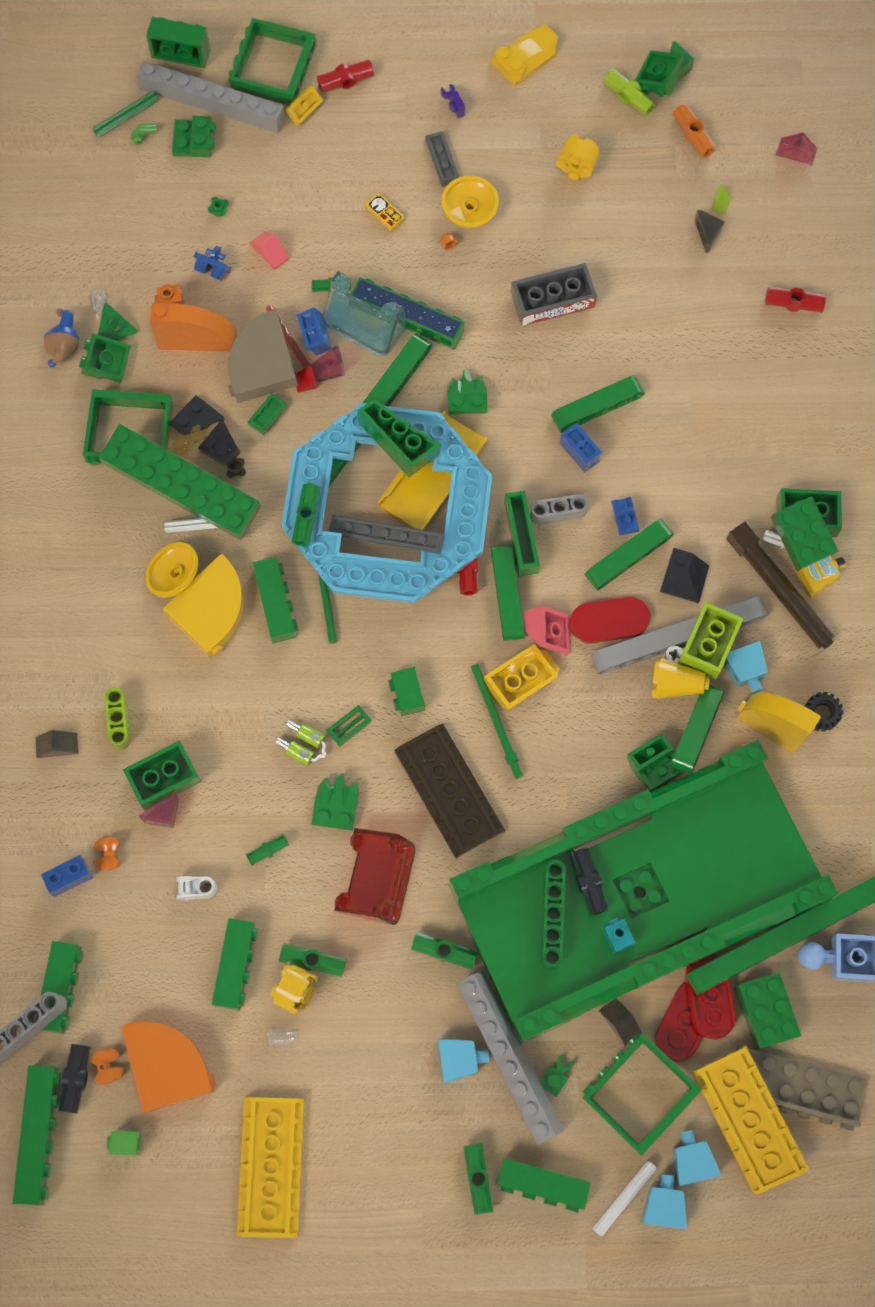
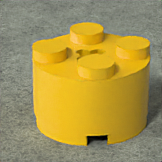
M572 135L566 138L556 162V166L567 173L568 177L572 180L591 176L599 159L600 149L598 145L589 138L585 140L579 139V135Z
M286 965L281 972L282 979L278 985L275 984L270 996L274 998L273 1003L299 1016V1009L304 1010L314 994L316 988L312 987L313 981L317 983L318 977L296 965Z

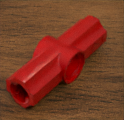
M368 59L353 65L348 63L340 64L335 68V71L316 77L319 89L324 93L339 87L349 89L357 81L373 77L374 70L371 61Z
M768 287L765 296L766 305L786 307L791 312L807 310L823 313L826 302L825 295L804 292L803 289L798 287L791 290Z
M478 557L457 572L459 574L460 594L472 596L478 593Z

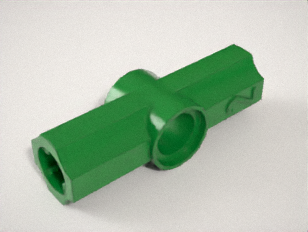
M312 483L303 484L299 506L297 507V517L292 537V543L297 546L305 547L310 545L313 524L316 520L315 514L320 487ZM304 512L311 513L307 518L301 516Z
M416 932L411 947L413 951L469 970L473 969L478 954L474 950L453 944L448 940H441L420 932ZM443 945L449 947L450 954L448 956L440 955L438 952L439 947Z
M283 943L279 962L296 965L310 971L342 977L346 958L318 952L315 949L309 950ZM310 955H316L319 958L316 965L310 966L307 964V958Z
M483 1144L463 1146L474 1215L494 1212ZM476 1172L482 1173L485 1177L484 1183L480 1186L475 1185L472 1181V1176Z

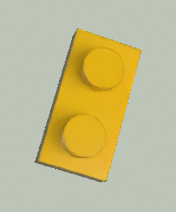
M310 85L285 109V112L295 125H300L319 106L323 99L314 86Z

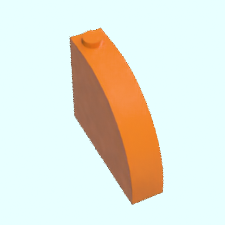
M151 303L150 323L159 350L230 352L238 334L234 325L223 316L191 305Z
M134 1022L121 1026L143 1113L214 1093L213 1087L216 1086L213 1073L209 1074L201 1052L185 1035L167 1025L155 1022Z

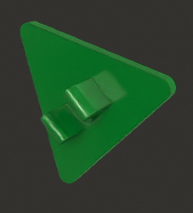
M104 303L98 335L118 340L137 333L135 327L108 303Z

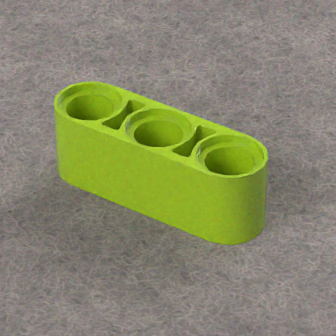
M111 687L105 693L108 738L116 749L123 750L130 744L127 699L120 688ZM114 695H120V699L117 702H111V699ZM116 715H122V719L119 722H113V718ZM117 735H124V739L121 742H115Z

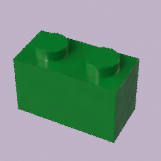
M415 667L391 672V679L388 680L390 691L395 692L396 699H393L395 710L400 711L401 717L425 711V703Z

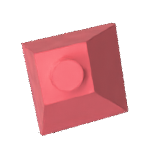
M544 606L524 611V631L539 646L566 655L570 654V621L568 614Z

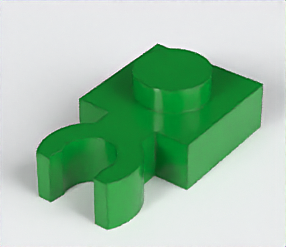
M563 1055L558 1057L556 1069L549 1066L540 1081L543 1088L555 1097L558 1096L568 1080V1077L563 1075L564 1072L569 1071L573 1067L572 1061L567 1067L561 1065Z

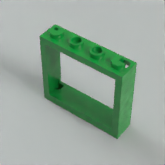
M252 18L249 26L245 28L244 40L240 41L239 54L234 57V67L229 71L228 81L230 82V88L256 97L290 105L298 97L316 48V34ZM257 35L303 47L287 90L241 79Z
M92 389L83 457L87 463L91 465L102 464L99 459L102 452H94L100 405L165 410L160 446L165 449L168 448L173 409L171 395Z
M643 1033L640 1036L635 1034L628 1041L630 1047L625 1052L620 1050L613 1058L615 1063L610 1068L605 1066L597 1075L600 1079L595 1085L591 1082L582 1091L585 1094L582 1098L641 1156L702 1091ZM643 1043L689 1089L638 1143L592 1097Z

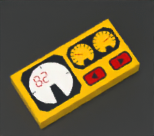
M379 193L365 203V208L390 232L405 220V217Z

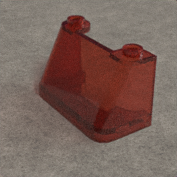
M354 828L353 835L350 838V845L357 852L348 893L341 892L336 897L334 911L384 924L396 925L401 916L413 866L415 845L400 834Z

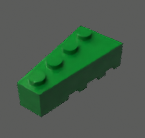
M372 399L358 409L356 421L408 477H411L439 456L441 443L438 441L434 442L423 431L419 432L410 425L411 423L397 417L393 411L377 400Z

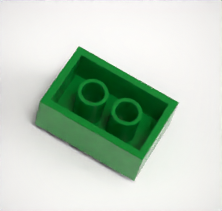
M152 16L146 34L151 58L205 69L210 54L207 28L201 25H192L182 21H172L163 17Z
M780 489L776 497V512L812 496L831 536H838L842 530L841 491Z
M812 496L771 516L772 522L796 571L802 570L838 552Z
M180 740L123 769L144 811L201 782Z
M780 972L734 987L755 1050L802 1036Z

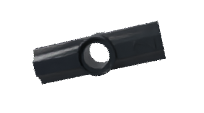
M583 848L572 852L570 855L577 874L576 881L580 893L584 895L590 916L608 911L601 889L603 887L598 870H595L589 849Z
M71 1044L67 1067H65L61 1079V1087L63 1088L58 1111L78 1114L82 1090L85 1089L88 1079L87 1065L91 1050L89 1046Z

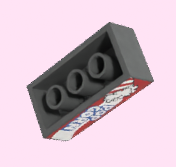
M586 263L511 282L510 293L521 326L595 308L597 294Z

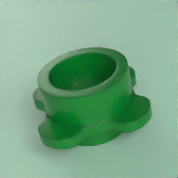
M213 197L211 199L212 203L208 207V212L210 214L213 213L217 217L224 216L229 206V201Z

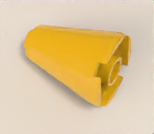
M657 658L653 675V684L656 688L652 690V698L662 699L704 694L705 690H709L710 678L706 677V673L663 658Z

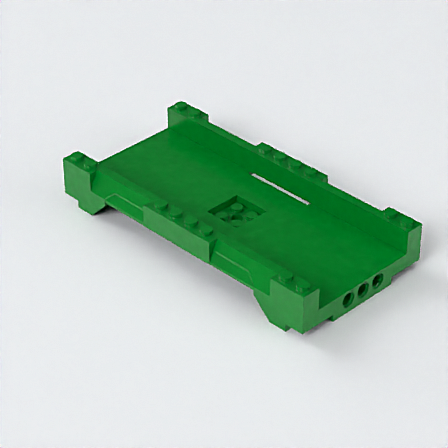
M759 740L725 754L717 762L652 792L645 790L563 827L561 833L513 855L506 856L491 864L488 861L449 879V888L464 918L466 927L521 1044L772 925H777L807 912L838 895L829 874L821 876L764 766L768 757ZM650 816L652 820L588 848L595 870L597 869L603 886L601 889L608 907V911L590 916L584 895L580 893L578 888L577 874L570 854L577 848ZM552 860H560L566 869L563 956L558 967L549 969L543 965L541 960L544 878L547 864ZM556 866L549 869L553 876L561 874V870ZM550 888L548 890L551 897L556 898L560 896V891L557 888ZM639 888L643 890L644 897L637 898L633 893L634 889ZM550 909L548 916L551 919L559 918V913L555 909ZM615 918L618 921L624 919L636 943L623 951L613 954L603 929L607 927L605 923ZM705 928L707 930L660 953H657L645 960H642L632 966L629 965L630 963L640 958H643L653 952H656L668 945H671ZM555 931L547 932V938L550 941L558 940L559 937ZM550 952L546 954V959L549 963L557 962L558 958L555 953Z

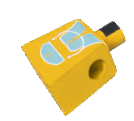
M830 556L802 570L796 571L808 596L812 598L839 579L840 573L838 570L846 567V563L842 556L832 559Z

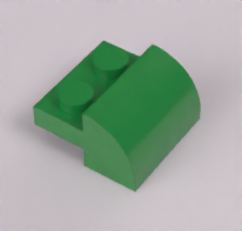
M662 733L627 754L633 772L638 780H642L650 792L657 790L684 773V771L671 767L675 755L674 748Z

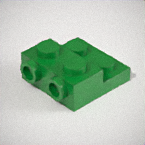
M650 50L635 81L646 95L649 92H653L659 97L671 95L679 80L676 74L684 58L680 54Z
M192 116V120L175 119L172 146L173 156L210 158L211 150H214L212 134L216 132L215 122H212L211 116Z
M93 333L91 338L86 339L83 350L87 352L85 357H81L79 367L82 368L81 374L99 380L103 377L121 383L131 345Z

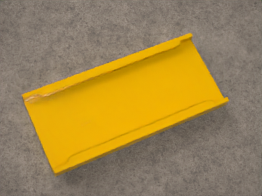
M443 411L442 415L451 428L453 427L465 445L478 456L488 442V438L482 437ZM434 459L411 477H408L400 470L378 500L377 505L381 510L408 527L425 530L450 494L452 473L433 471Z
M746 1045L714 1062L693 1070V1074L754 1195L763 1193L809 1170Z
M244 1097L237 1236L298 1238L304 1099Z

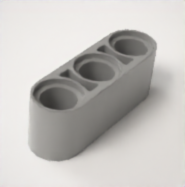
M582 494L538 500L531 506L530 518L536 524L581 518L587 512L588 499ZM581 504L583 508L578 509L574 505ZM562 507L564 511L558 512L554 508ZM542 510L544 514L538 515L535 511Z

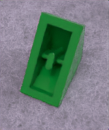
M672 41L670 53L680 54L684 58L676 74L677 78L681 79L692 70L694 58L677 42Z

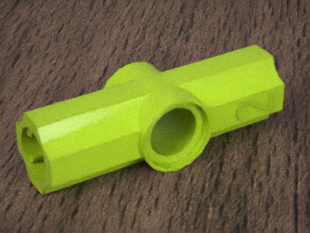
M611 69L605 76L603 83L617 93L618 99L624 105H632L644 116L651 113L656 102L642 92L640 85L635 80H627L615 69Z

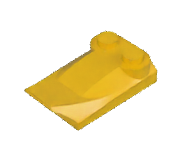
M546 24L531 29L507 47L498 48L490 63L515 87L556 56L558 35Z
M533 644L485 675L484 680L498 703L506 711L515 709L518 704L557 679L560 668L547 650L539 649Z

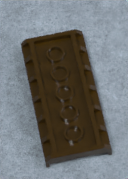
M444 724L437 725L394 750L455 859L505 832L504 827Z

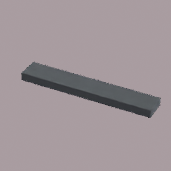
M332 515L329 532L342 533V538L441 554L445 539L444 533Z

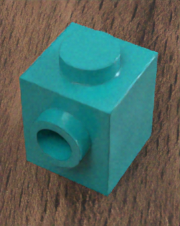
M615 918L605 923L607 927L603 929V933L613 954L623 951L636 943L624 919L618 921Z

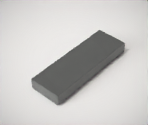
M442 131L425 136L441 187L447 186L450 182L459 178L444 133Z

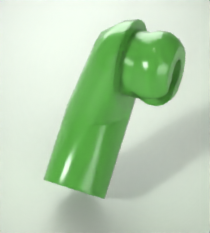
M156 124L138 125L131 133L133 143L141 144L143 141L142 137L145 134L157 133Z

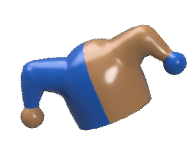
M62 308L56 311V314L61 317L60 323L51 328L44 336L45 348L54 356L53 359L48 361V365L52 368L56 366L57 362L63 360L66 355L73 353L79 345V335L73 328L74 314Z

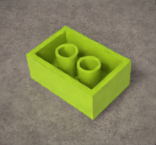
M705 602L678 663L704 672L706 676L716 680L744 618Z

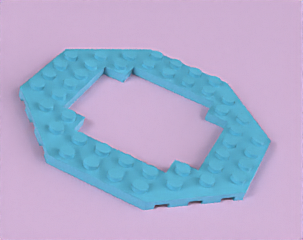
M360 403L349 414L343 415L333 422L332 426L325 431L322 430L305 445L299 446L293 451L281 526L292 541L297 507L299 506L303 484L312 483L319 486L320 494L310 545L303 547L295 544V546L334 594L416 603L483 554L492 474L480 463V460L473 451L465 445L453 427L449 426L441 413L385 406L400 419H405L411 423L410 425L419 432L423 431L427 434L428 438L442 444L439 456L433 461V471L452 473L441 554L421 551L420 562L340 553L342 533L322 531L333 459L353 461L356 443L378 445L356 421L358 409L365 405V403ZM304 512L301 516L307 518L311 513Z

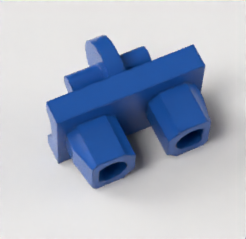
M215 246L213 250L207 248L206 254L211 255L210 257L195 252L193 256L196 259L194 270L205 274L208 265L213 266L210 276L220 281L226 272L230 273L231 267L217 261L218 259L224 260L226 256L221 254V247Z
M632 498L612 500L611 504L619 536L639 532Z

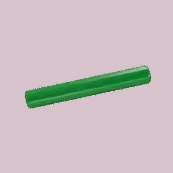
M151 91L92 128L94 134L97 137L102 136L157 102V94Z

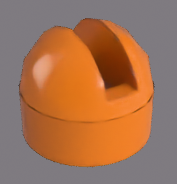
M445 233L441 237V244L445 250H449L457 245V240L452 233Z

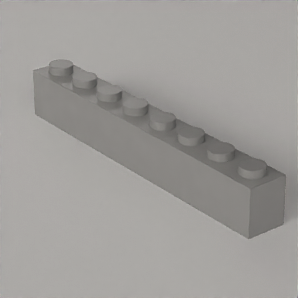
M143 61L137 74L141 90L147 92L154 91L157 95L275 133H279L285 119L284 108L281 104Z
M485 972L475 973L457 983L537 1145L565 1131Z

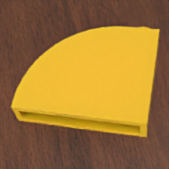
M222 553L193 579L186 589L178 593L162 608L164 614L209 658L213 655H218L223 650V646L236 631L243 612V593L238 575Z
M755 693L747 702L743 700L737 709L740 712L737 719L792 754L807 739L821 718L817 713L792 700L770 693Z

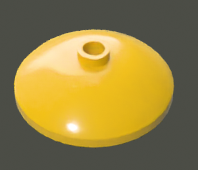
M462 176L453 180L447 185L442 195L444 214L452 223L464 228H477L487 224L494 218L499 206V197L494 186L478 176Z
M174 542L159 550L150 561L146 570L145 582L148 590L157 597L167 598L177 595L186 589L194 579L198 568V555L195 549L185 542Z

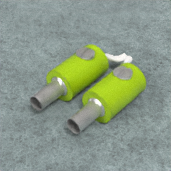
M289 720L286 727L297 732L296 737L317 749L323 745L321 749L322 754L318 755L315 759H313L314 752L294 741L288 743L278 737L275 744L286 749V755L306 766H309L311 761L315 762L319 758H325L327 754L325 752L326 744L323 742L326 735L304 723L299 726Z

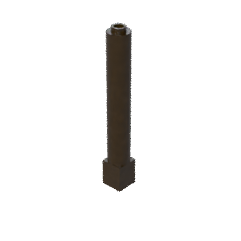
M743 522L730 531L726 540L740 557H745L817 648L823 647L825 650L834 643L832 640L835 637L834 634L760 545V539L750 526Z

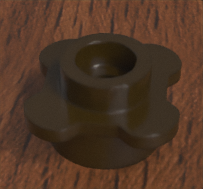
M236 458L227 467L228 471L226 474L229 478L238 475L241 477L245 476L246 470L244 469L245 461L243 458Z

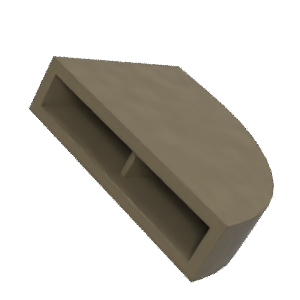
M276 309L261 314L250 321L233 342L228 361L232 384L229 385L231 396H235L238 403L298 386Z

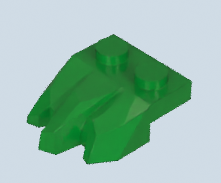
M466 369L463 371L462 381L454 378L451 379L447 385L448 414H483L488 412L487 388L483 376H478L477 379L471 380L469 371Z
M344 773L336 776L334 784H331L329 779L324 778L318 785L311 825L353 831L359 799L358 782H352L350 786H346Z

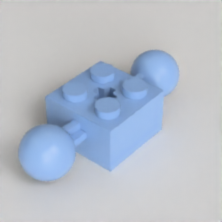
M835 934L831 937V951L824 950L816 942H807L799 948L798 960L804 968L809 970H815L824 963H830L831 980L875 983V936ZM854 955L855 958L859 959V961L854 962L852 956Z

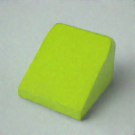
M723 184L718 188L712 210L726 213L731 197Z

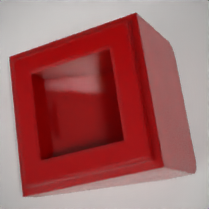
M308 366L295 373L298 393L317 388L312 366Z

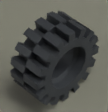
M818 692L816 695L811 696L804 706L815 713L818 705H826L830 709V717L827 719L820 718L815 726L816 731L822 729V732H825L827 729L831 730L842 719L841 716L844 710L841 709L843 705L838 703L840 701L839 698H833L835 695L832 693L828 695V692L823 694Z

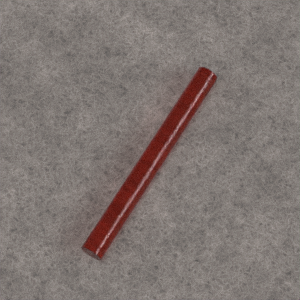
M272 305L266 307L267 312L275 310ZM279 316L285 340L303 368L311 366Z

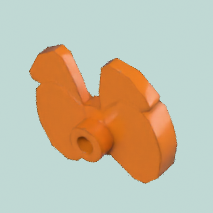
M106 837L95 842L94 850L104 852V857L93 861L94 866L98 870H114L119 867L120 860L117 858V849L121 844L119 839Z
M109 1048V1051L99 1050L91 1056V1063L97 1066L98 1073L95 1077V1082L99 1085L111 1084L115 1080L119 1081L123 1076L124 1069L122 1067L111 1068L109 1064L120 1057L117 1050Z

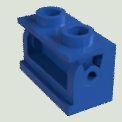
M315 307L297 314L306 349L308 351L311 350L315 356L332 350L323 314Z
M577 423L561 434L560 445L584 473L600 462L599 458L602 451Z
M81 855L41 874L49 894L53 897L93 879L85 859L81 858Z

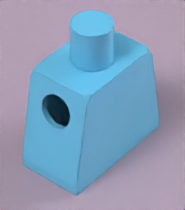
M760 641L729 652L724 667L738 687L748 684L752 694L762 691L763 686L760 679L765 678L768 670Z
M438 1040L444 1083L477 1074V1064L490 1062L488 1049L475 1050L474 1041Z
M693 1130L681 1132L680 1136L683 1146L673 1149L677 1186L721 1176L707 1142L696 1143Z
M661 1174L660 1188H649L641 1223L687 1229L684 1191L673 1190L675 1176Z

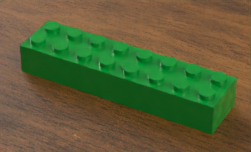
M120 423L99 456L102 464L240 541L261 508L259 500Z

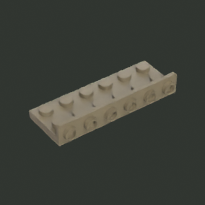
M738 1045L736 1050L743 1048V1046ZM748 1048L780 1112L788 1113L789 1110L795 1111L798 1117L806 1119L814 1116L819 1118L818 1122L832 1125V1122L840 1123V1128L852 1131L854 1127H861L859 1118L867 1079Z

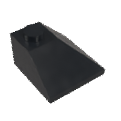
M673 548L660 592L699 603L709 565L693 553Z

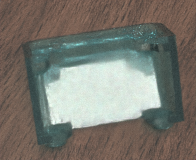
M337 271L331 281L323 312L326 327L377 356L388 355L405 331V308L393 302L386 303L380 311L347 293L351 287V281L348 276Z

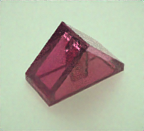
M804 133L782 137L776 156L812 166L817 147Z
M339 346L333 347L310 364L316 382L345 376Z
M173 792L139 815V817L145 824L174 828L179 804L178 796Z

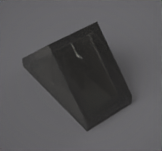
M697 210L694 221L705 253H708L720 235L724 221L702 210Z
M51 730L35 737L36 758L79 754L77 733Z
M617 998L599 1010V1013L624 1046L628 1045V1041L635 1034L638 1036L642 1034L632 1013Z

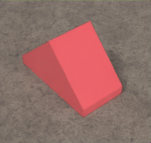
M264 231L250 242L251 246L274 270L289 259L275 234Z

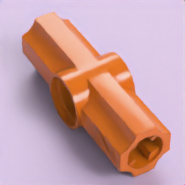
M687 104L679 105L673 111V115L685 132V139L693 144L701 158L710 156L716 150V147L705 132L704 123L695 117Z

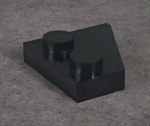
M195 395L170 421V425L184 437H187L196 431L207 429L209 425L220 422V420L225 421V418Z
M220 420L198 447L201 453L227 467L241 453L223 420Z

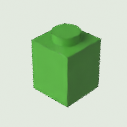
M111 1131V1136L107 1137L106 1145L107 1150H110L109 1154L140 1155L141 1132Z

